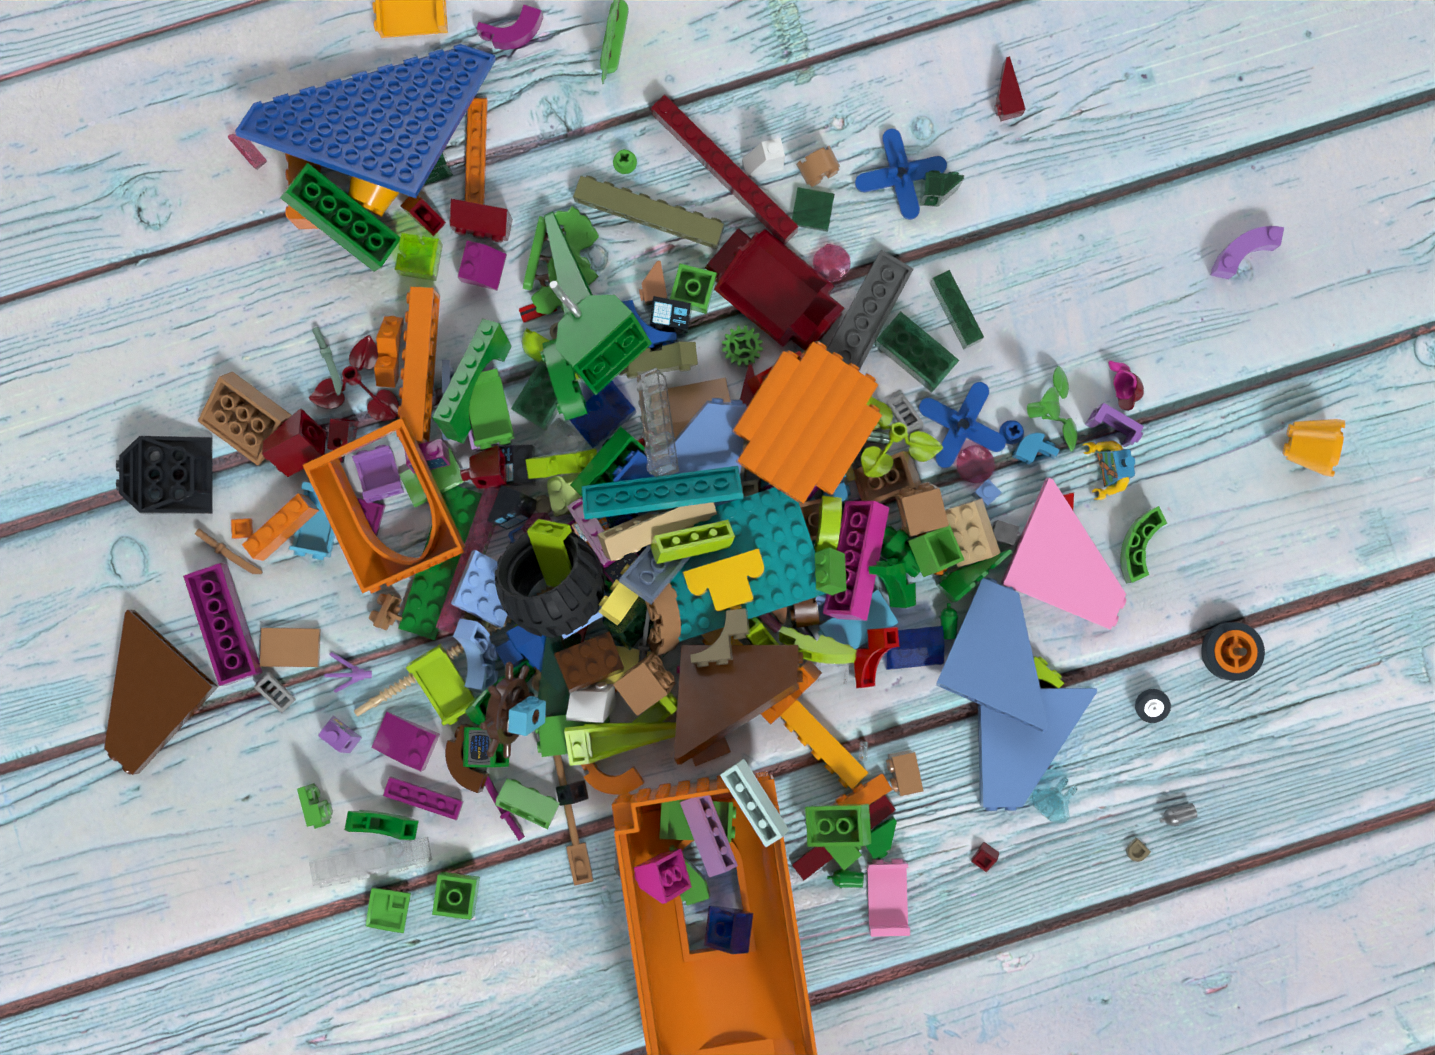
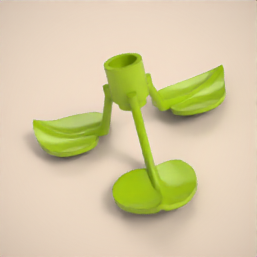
M871 396L866 405L872 404L880 409L879 413L882 414L873 431L880 427L882 430L890 429L888 433L890 441L883 452L876 446L868 447L863 451L861 465L866 476L873 478L881 477L891 470L893 458L886 454L893 442H900L903 438L906 445L910 446L908 449L909 455L919 462H926L932 459L943 449V446L934 437L925 432L915 431L910 434L908 440L906 425L901 422L889 425L893 419V412L888 405Z

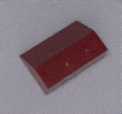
M451 198L450 227L455 231V234L463 236L466 233L472 234L473 237L478 239L488 237L492 238V241L500 243L503 240H509L513 219L508 209Z

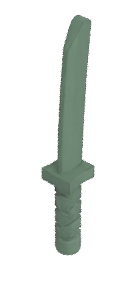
M315 327L312 329V332L321 349V356L327 364L336 394L340 395L342 384L331 356V349L327 347L320 328Z

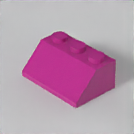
M681 849L660 853L634 867V876L639 888L662 904L669 902L692 888Z

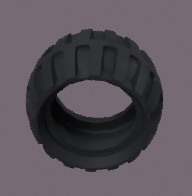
M525 532L516 541L510 543L506 547L504 554L498 559V567L495 570V586L503 609L518 626L540 637L544 635L549 638H556L559 635L571 634L577 628L583 627L598 612L599 603L604 597L603 569L593 549L580 536L571 532L563 540L573 568L570 574L552 590L533 597H528L529 593L544 577L529 535Z

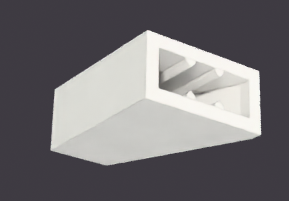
M781 138L761 142L742 159L745 174L748 177L783 170L785 154Z

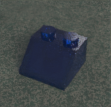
M709 906L704 946L729 954L749 953L753 913L736 908Z

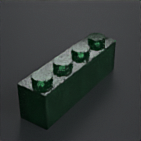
M950 270L933 277L929 284L963 350L981 342L984 336Z

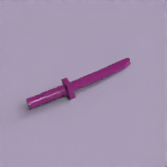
M488 775L485 787L493 802L496 803L499 794ZM496 806L501 813L500 818L505 819L518 841L523 839L525 836L510 815L511 812Z

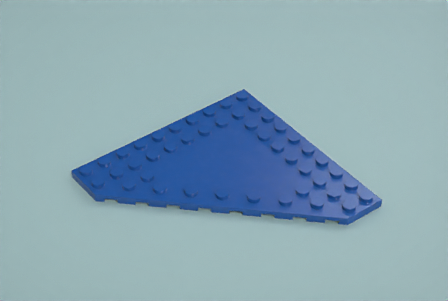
M458 44L451 50H437L428 53L429 56L423 58L416 56L403 60L402 64L395 66L388 64L378 67V70L374 72H360L351 75L352 78L341 81L339 78L325 82V86L318 88L311 86L299 90L300 93L289 96L287 93L273 97L272 101L265 103L261 101L255 102L236 128L235 133L236 136L416 198L496 61L495 55Z

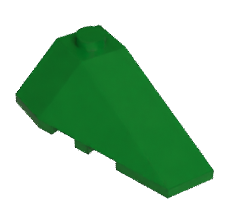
M1010 549L1003 551L992 558L978 561L950 574L945 572L938 578L940 582L937 584V587L950 602H957L976 586V581L978 582L987 576L989 570L998 566L1012 551Z
M526 659L513 669V677L517 678L522 666L527 665L529 667L525 679L527 683L536 671L528 663L529 660ZM503 676L501 679H499V680H498L497 682H495L493 685L496 687V685H497L503 678H505V676ZM488 688L479 694L465 710L471 722L479 726L486 720L487 706L491 696Z

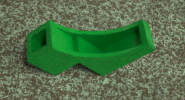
M888 558L886 561H877L876 565L869 566V574L877 575L883 580L888 591L890 607L909 608L916 605V582H908V579H906V562H898L897 558Z

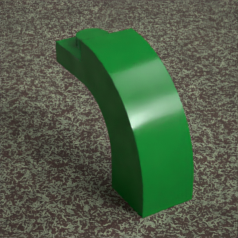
M348 811L344 830L347 832L382 834L399 840H415L419 821L401 815L378 811Z

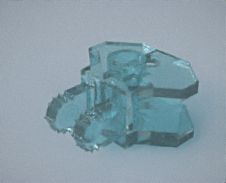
M1066 777L1055 787L1036 789L1032 793L1033 806L1051 822L1065 823L1070 818L1069 799L1077 792L1078 788L1074 785L1064 795L1060 793L1068 783Z

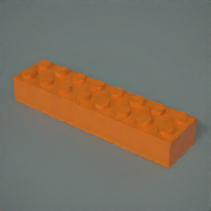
M410 287V292H407L409 311L405 313V322L408 323L407 330L404 331L406 349H403L402 359L405 361L404 368L401 369L403 387H400L399 391L402 404L398 408V418H407L418 444L430 442L440 295L434 288Z

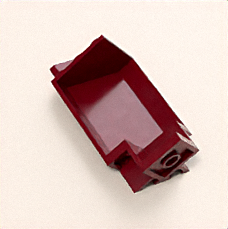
M738 228L705 267L708 271L716 272L717 285L714 290L782 347L792 340L806 351L812 342L817 343V341L825 336L831 329V326L842 316V312L845 309L829 295L835 286L766 229L760 233L756 232L750 238Z

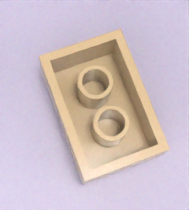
M982 498L945 510L948 524H950L964 557V561L957 563L958 567L1000 554Z

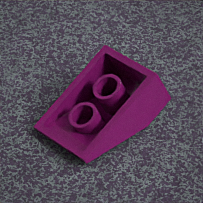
M386 712L371 748L421 772L426 769L440 734L390 712Z

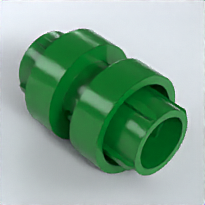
M888 525L885 528L880 557L885 561L892 557L897 558L898 562H906V573L915 578L921 571L909 542L906 541L909 535L901 528L896 531L892 526Z

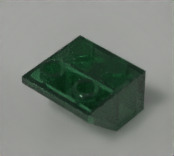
M937 170L926 172L921 182L920 205L939 207L959 189L964 180V175H959L958 172L944 174Z

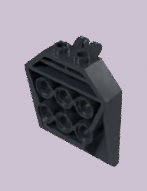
M139 436L119 455V460H116V471L119 472V479H116V490L139 513L213 514L212 437ZM158 451L160 458L152 461L151 454ZM177 452H184V458L182 460H175V454ZM158 470L160 477L157 480H152L151 473ZM179 470L184 471V477L181 480H176L175 473ZM156 489L159 490L160 496L157 499H152L151 492ZM182 489L184 496L181 499H176L175 492Z

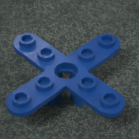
M888 129L884 132L882 141L889 167L858 175L855 180V186L858 191L863 193L894 186L901 215L907 220H913L920 212L913 181L943 174L947 168V162L941 156L908 162L900 132L896 129ZM898 168H905L907 174H903L902 178H899L897 176Z
M977 382L971 386L958 412L932 398H925L920 402L919 411L923 416L949 429L941 444L943 449L935 456V461L939 467L948 468L952 466L966 438L992 452H1000L1005 448L1006 439L1002 434L976 421L989 395V387L985 383ZM960 419L968 421L969 426L967 429L964 430L963 427H958L957 424Z

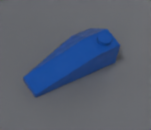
M516 626L506 632L515 650L519 654L522 653L529 660L528 663L532 667L535 666L558 692L567 688L554 655L563 650L558 636L556 638H549L544 635L540 637L529 633L520 626Z

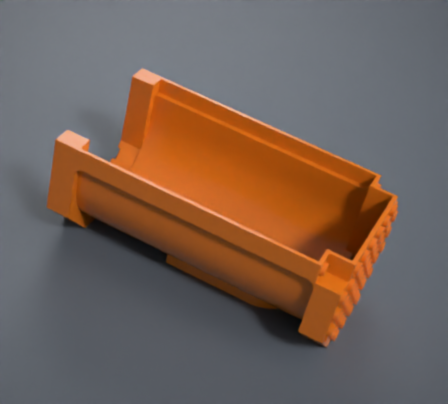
M768 771L756 773L755 777L780 814L773 775L768 774ZM720 775L714 780H709V777L698 778L697 782L690 783V780L679 781L678 785L671 786V783H665L652 790L651 788L639 789L638 793L631 795L630 793L619 794L612 803L615 824L614 836L647 1055H817L784 836L765 847ZM710 795L712 801L733 802V806H736V818H732V826H735V839L731 838L729 845L738 865L736 868L748 942L690 951L684 906L680 895L662 904L639 888L634 876V867L660 853L670 851V845H674L677 849L683 851L688 844L695 841L659 839L661 803Z

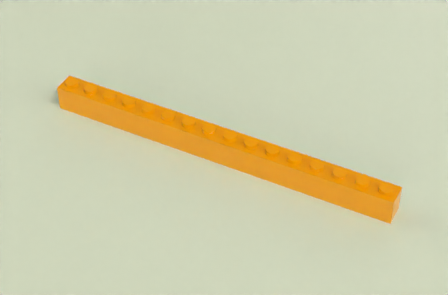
M724 627L702 634L705 638L702 642L705 645H713L720 637ZM731 636V645H743L738 639H734ZM798 700L781 715L786 721L783 725L790 732L796 731L799 735L797 739L804 746L808 744L813 749L811 753L818 761L822 758L827 763L824 767L831 774L836 772L839 775L838 781L845 788L849 786L853 789L868 774L862 765Z

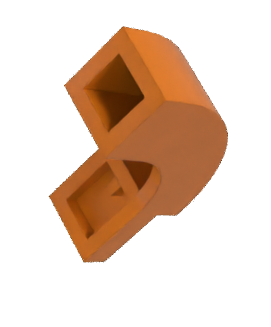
M595 762L581 765L585 771L587 769L589 771L584 776V779L593 788L603 793L613 795L628 793L637 789L645 782L635 766L620 775H608L602 772Z

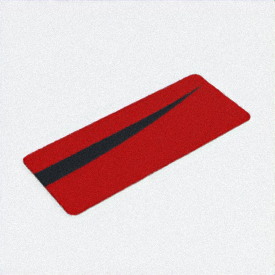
M534 304L519 308L523 322L547 314L538 313L536 311L537 307Z

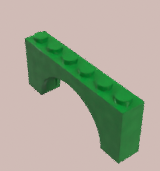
M482 318L432 417L447 439L464 444L472 428L469 420V406L477 379L485 366L493 359L504 362L512 347L500 323Z

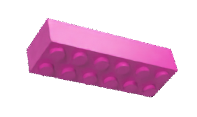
M876 501L845 502L837 551L845 554L846 590L834 595H826L823 614L837 619L867 621L876 575L869 574V566L876 565V562L879 561L889 507Z

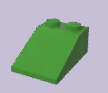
M869 804L805 807L807 847L865 846L871 844Z

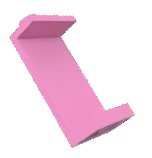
M893 858L891 862H884V859H872V862H867L869 934L871 937L910 936L906 869L908 868V863L903 861L902 858Z

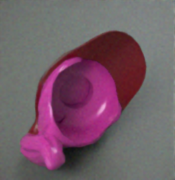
M1109 361L1110 369L1116 372L1113 384L1119 407L1126 411L1132 410L1135 402L1141 400L1144 395L1143 383L1136 374L1131 372L1128 365Z

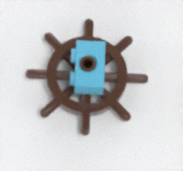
M507 662L505 665V678L496 687L494 685L488 687L491 696L487 706L486 720L480 724L482 730L487 729L491 739L486 752L488 757L494 756L500 743L503 744L504 758H509L511 756V743L519 735L527 736L545 723L546 701L539 700L533 692H529L525 682L529 671L527 665L522 666L516 678L513 677V663Z

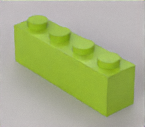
M729 520L655 535L650 548L656 564L730 548L735 536Z

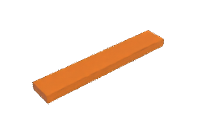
M474 98L468 108L465 201L485 205L487 98Z

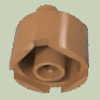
M830 145L827 146L826 150L823 147L806 156L805 162L802 163L800 160L796 164L806 184H810L811 187L821 183L823 177L827 176L829 179L840 170V164Z

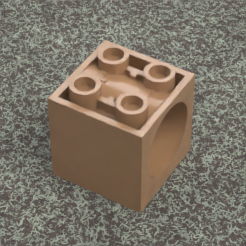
M926 482L919 484L918 488L911 489V487L900 489V493L895 494L904 532L910 536L949 526L939 487Z
M652 652L624 672L613 685L638 716L665 697L676 683L672 673L666 671L663 667L662 660Z

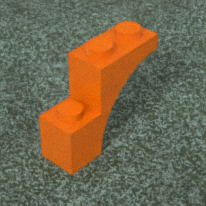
M384 316L376 337L378 358L374 366L376 386L395 388L399 378V346L404 320L401 317Z
M807 660L800 667V670L803 671V682H799V689L761 713L770 725L822 674L811 661Z

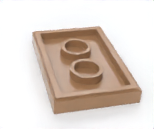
M261 628L260 666L319 667L321 629Z

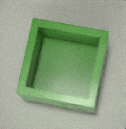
M950 524L947 527L933 530L908 541L923 577L964 561Z

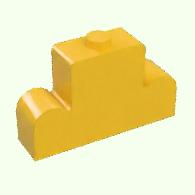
M758 548L685 571L683 574L687 587L693 595L702 596L709 589L714 607L718 612L729 608L730 610H737L742 608V604L753 601L754 598L747 577L759 578L762 576L764 564Z

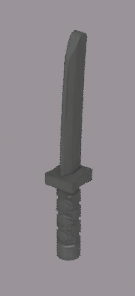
M648 608L643 643H640L638 646V650H640L638 662L647 657V651L650 648V644H647L650 621Z

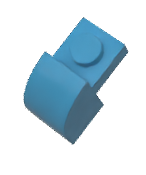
M1032 433L1017 444L1012 457L1031 464L1037 452L1053 459L1057 457L1060 449L1055 448L1056 445L1052 442H1042L1045 434Z

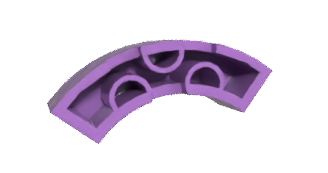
M1259 227L1240 235L1218 255L1210 275L1230 279L1236 274L1239 264L1247 254L1262 250L1274 251L1281 246L1284 227Z

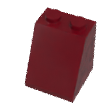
M301 408L263 441L262 455L276 466L278 471L289 477L304 469V464L325 455L326 431Z

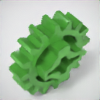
M738 325L737 331L731 328V335L725 334L727 341H722V345L726 346L722 349V352L728 353L725 359L731 358V364L738 362V367L741 366V363L748 367L749 361L754 364V358H760L758 352L763 351V348L759 346L763 344V340H758L760 334L754 335V328L748 331L747 325L744 326V329H741ZM744 334L743 337H736L737 335ZM751 339L755 343V349L750 345ZM743 343H746V348H742V350H740L739 344L742 345ZM730 344L735 348L734 353L730 350ZM743 355L749 356L747 358H740Z

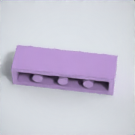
M711 796L689 798L680 802L708 876L713 877L737 867V862Z

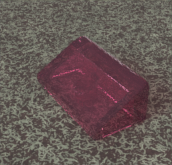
M236 134L228 135V139L255 169L258 170L267 162L251 141L238 137Z

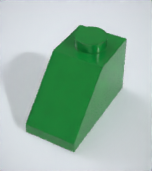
M893 816L871 829V844L865 846L873 859L885 857L888 854L887 851L891 849L897 824Z

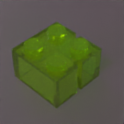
M401 233L398 250L402 254H397L395 271L401 276L437 281L443 247L442 242L438 238L422 236L421 239L418 235Z

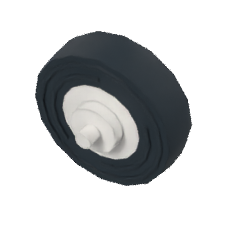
M1148 689L1138 695L1135 701V710L1143 721L1157 723L1163 721L1169 715L1171 703L1163 691Z

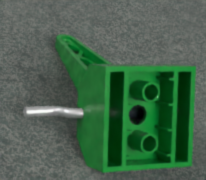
M552 211L544 215L558 283L551 281L550 287L561 300L564 309V315L558 322L556 350L573 369L578 378L597 395L645 351L652 342L633 312L616 295L592 294L557 217Z

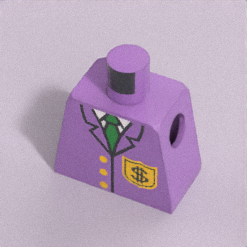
M334 715L318 734L322 740L340 753H351L362 739L361 736Z

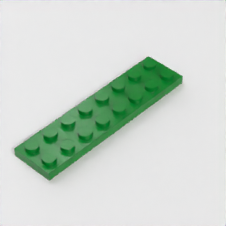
M455 486L442 493V496L465 546H467L483 494ZM432 525L423 552L430 540ZM464 553L416 573L398 629L436 640Z

